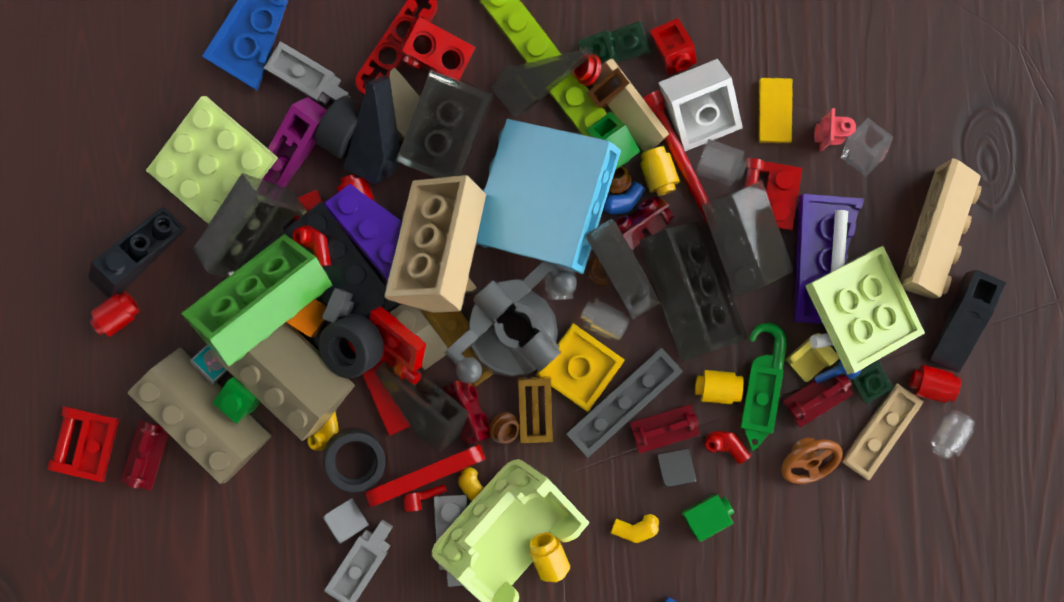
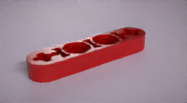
M407 0L358 72L356 86L363 96L366 91L363 79L365 77L371 79L376 72L375 68L371 67L373 63L380 70L388 72L385 75L387 77L390 76V71L393 68H396L398 71L402 65L404 57L397 52L404 39L397 35V28L402 23L412 24L414 18L407 15V13L411 12L413 16L418 11L417 0ZM429 0L428 3L431 8L429 10L423 8L418 17L431 22L438 10L437 0ZM420 37L415 38L413 46L417 43ZM384 49H393L397 53V59L394 63L385 65L379 60L380 53ZM379 72L376 78L383 76V74Z
M479 444L366 491L364 495L371 508L481 462L486 457Z

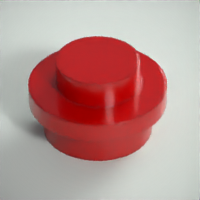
M594 54L580 55L573 64L572 73L574 78L585 86L593 84L601 74V61L599 57Z

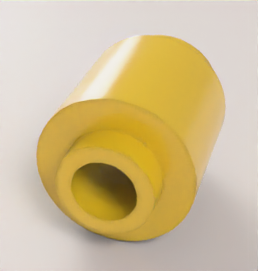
M664 146L642 153L640 155L642 159L640 166L650 193L657 192L658 196H663L676 190L675 185L680 180L670 153H666Z
M704 370L702 376L697 375L695 395H701V402L731 405L733 401L741 402L743 394L742 376H736L735 372Z
M544 532L532 538L529 553L541 580L546 582L562 580L569 572L570 564L560 540L550 532Z

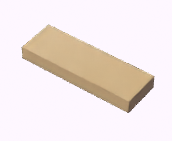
M613 59L606 61L601 66V74L592 84L593 86L597 85L617 67L619 68ZM631 82L608 104L613 113L627 126L634 141L643 153L655 148L669 135L668 131Z
M895 383L841 462L869 481L924 402L898 383Z

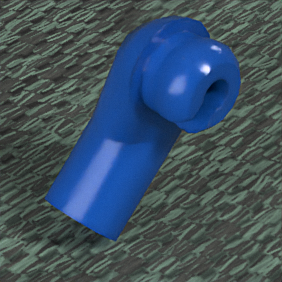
M633 181L624 194L611 195L608 193L603 210L610 215L627 214L634 208L646 189Z

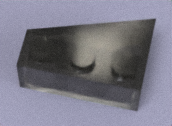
M242 173L192 250L208 273L228 278L262 252L260 248L274 235L279 238L285 232L283 227L296 215L301 218L307 212V209L291 189Z

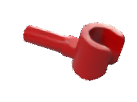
M445 484L427 491L406 494L403 498L404 510L406 512L422 510L421 500L447 492Z

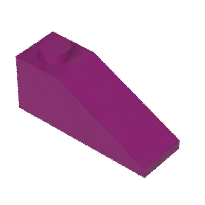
M307 97L291 105L268 147L278 159L257 186L274 199L279 197L316 146V130L327 110L311 98Z

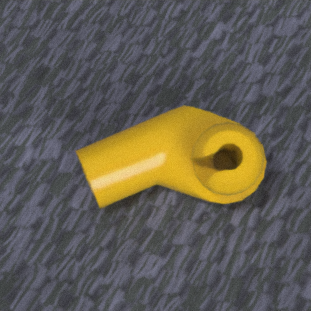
M336 411L320 431L308 437L307 443L311 449L324 450L330 438L339 432Z
M647 514L641 522L631 525L616 518L610 533L633 543H640L654 537L658 533L659 519L655 515Z

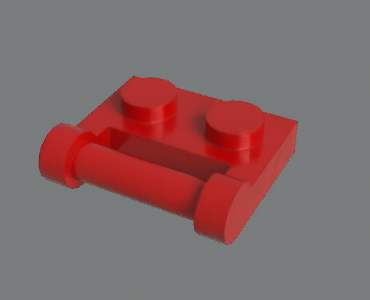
M746 158L744 168L747 169L741 209L737 211L735 221L792 231L803 168L767 162L756 158ZM763 172L768 173L762 212L759 215L753 213L759 173Z
M63 406L61 411L63 420L53 459H49L47 469L104 482L120 419ZM76 420H80L83 423L73 462L69 464L66 462Z

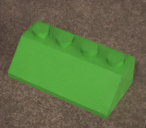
M284 234L181 314L214 354L229 367L234 362L242 359L248 351L262 340L267 339L272 332L287 320L295 317L311 301L319 298L325 290L332 286V283L317 258Z

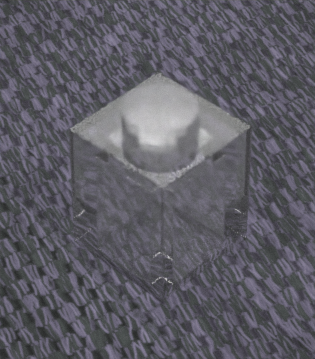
M867 118L847 138L841 158L864 176H867L886 157L893 136Z
M708 139L704 145L695 173L731 186L735 179L741 180L747 162L742 161L745 151Z

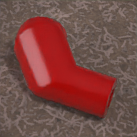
M303 225L293 231V240L299 245L301 244L312 250L313 255L322 267L331 266L326 236L312 226Z
M713 431L706 436L704 444L709 452H729L739 465L752 456L733 432Z

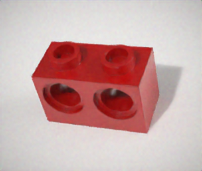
M417 17L413 20L397 53L404 57L402 62L417 70L422 66L432 72L430 77L448 85L449 81L452 83L459 82L476 47L429 21ZM416 37H422L427 41L428 49L425 54H419L415 51L413 43ZM445 52H450L455 57L456 63L451 70L445 68L442 64V56Z

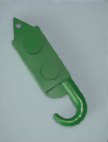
M773 323L757 325L751 331L749 340L754 342L757 335L762 332H769L775 339L773 354L757 357L750 365L740 428H743L751 451H755L768 434H773L784 372L783 366L787 349V337L784 331ZM753 439L757 440L756 445L752 444Z

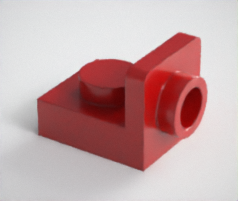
M679 18L650 30L651 39L664 60L668 75L685 71L697 63L694 43Z

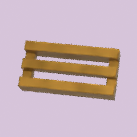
M551 376L544 378L531 377L528 379L518 377L521 443L553 442ZM525 386H532L533 435H527ZM538 386H544L546 434L540 435Z

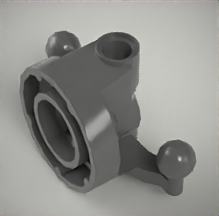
M543 261L524 280L517 279L499 283L493 280L473 299L475 305L470 314L467 332L444 352L457 365L456 375L459 380L468 384L479 380L482 374L481 365L493 374L510 378L527 375L536 369L541 372L561 353L558 350L560 346L556 343L558 330L555 314L546 300L533 292L532 289L549 274L552 278L551 285L553 290L559 295H569L575 290L577 285L574 274L567 270H559L555 264ZM506 311L522 316L529 324L533 337L523 348L518 345V340H513L506 336L503 331V324H499L496 321ZM469 347L476 359L465 358L461 353Z

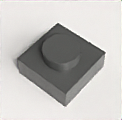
M335 288L322 318L334 323L338 319L350 315L354 306V302L351 301L353 294L346 290Z

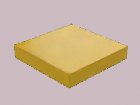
M572 323L558 343L560 346L558 350L561 353L541 372L538 371L536 376L539 378L551 376V386L588 412L625 360Z

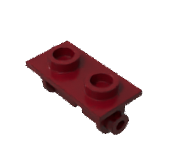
M658 196L643 201L639 205L638 210L631 215L617 219L612 224V228L606 231V233L616 241L615 245L621 253L626 250L630 252L647 240L641 231L646 227L650 235L653 236L671 224L670 220L674 218V215L668 208L669 204Z
M840 374L818 384L816 380L784 399L783 403L798 427L801 428L851 397L854 393L850 389L852 386L850 380L846 375L842 376Z
M461 380L442 387L445 392L442 396L450 414L453 415L461 411L463 415L462 418L453 421L461 442L465 441L468 447L489 438L490 420L480 407L476 387L472 383H464Z
M691 404L630 423L639 454L700 435L699 422Z
M139 420L120 482L127 483V486L133 488L141 487L152 491L169 434L160 425Z

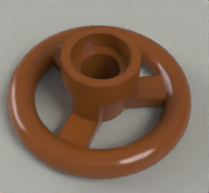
M801 439L793 445L792 452L785 458L781 467L782 476L792 484H808L820 480L839 465L843 455L842 448L837 442L828 439ZM833 453L829 462L822 468L818 469V466L822 463V460ZM804 467L805 470H808V474H793L791 468Z

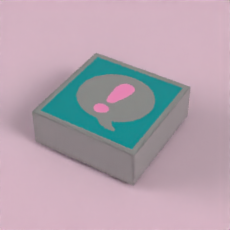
M206 345L190 360V363L214 385L228 370L209 353L211 349Z

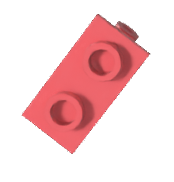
M832 108L822 117L820 124L816 123L814 141L819 143V152H822L829 145L842 144L847 137L855 132L856 123L852 118L835 116V108Z

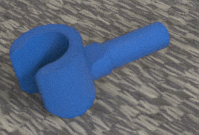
M840 360L833 369L816 375L814 378L818 384L844 373L851 380L858 376L861 370L856 373L847 374Z

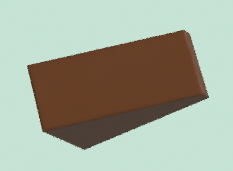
M617 67L589 90L587 94L598 108H604L630 82Z

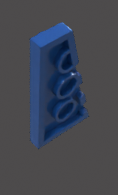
M238 0L202 57L258 92L265 72L264 66L269 60L288 0Z

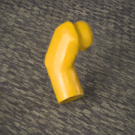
M467 467L461 471L458 483L467 498L473 501L485 487H482L477 479L478 472L474 468Z

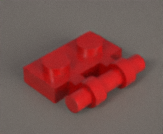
M380 306L371 311L369 319L379 329L383 338L384 352L380 361H386L394 368V373L398 377L407 379L414 385L421 379V374L416 370L422 367L427 344L418 335L400 323L395 316L389 314Z

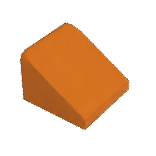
M315 299L301 309L295 317L286 322L307 336L316 337L326 321L322 317L327 306Z

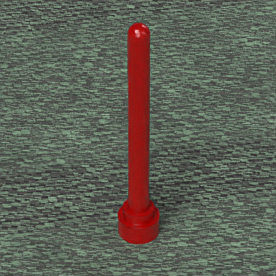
M661 90L654 91L643 97V100L668 131L669 135L664 140L710 230L717 232L721 229L722 224L664 112L666 109L664 105L665 99Z

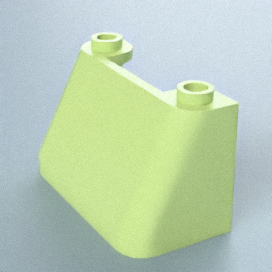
M512 460L495 475L437 540L432 549V556L480 602H518L519 593L512 585L533 562L529 553L532 538L538 534L550 532L561 542H569L579 537L589 524V521L547 477L522 460Z

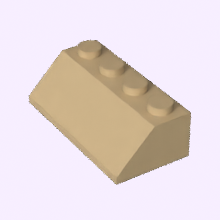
M952 158L935 169L899 278L904 290L932 300L940 298L942 294H946L950 287L952 277L948 274L951 265L956 264L960 257L962 247L958 244L961 235L966 234L972 219L968 213L971 204L977 202L981 193V186L978 185L981 176L957 159Z
M467 175L412 181L384 296L386 299L429 312L461 311L486 194Z

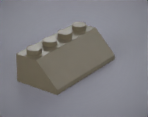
M287 322L272 332L267 339L262 340L248 351L242 359L234 362L229 367L212 350L209 352L301 441L323 428L355 386L348 378L340 377L333 373L323 362L320 352Z
M180 347L151 368L127 393L219 484L227 483L272 435L250 414L236 424L219 410L212 402L223 387L218 382L212 385L190 363L192 357Z

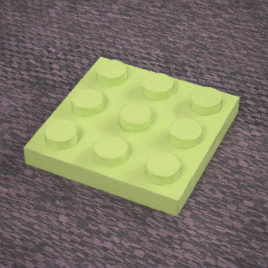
M201 96L146 171L213 229L220 232L226 227L278 157L207 96Z
M884 246L878 247L805 285L847 374L856 373L925 333Z

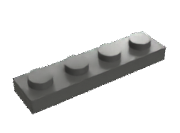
M660 348L568 431L566 435L589 458L676 379L683 370L663 348Z

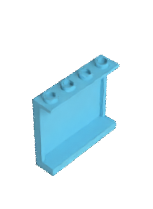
M507 119L504 128L499 134V145L495 158L492 159L489 166V177L486 187L482 190L486 194L476 245L482 248L490 247L552 263L583 274L621 150L607 140Z

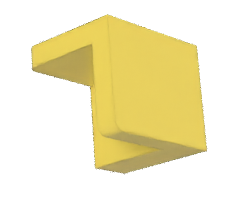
M808 338L788 355L785 360L804 382H808L823 368L831 366L836 362L839 356L831 346L812 348L810 338Z

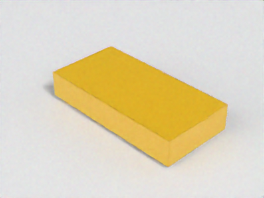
M760 78L758 143L792 142L793 79Z

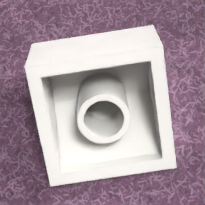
M718 59L659 82L665 99L666 110L684 151L743 128L732 78Z

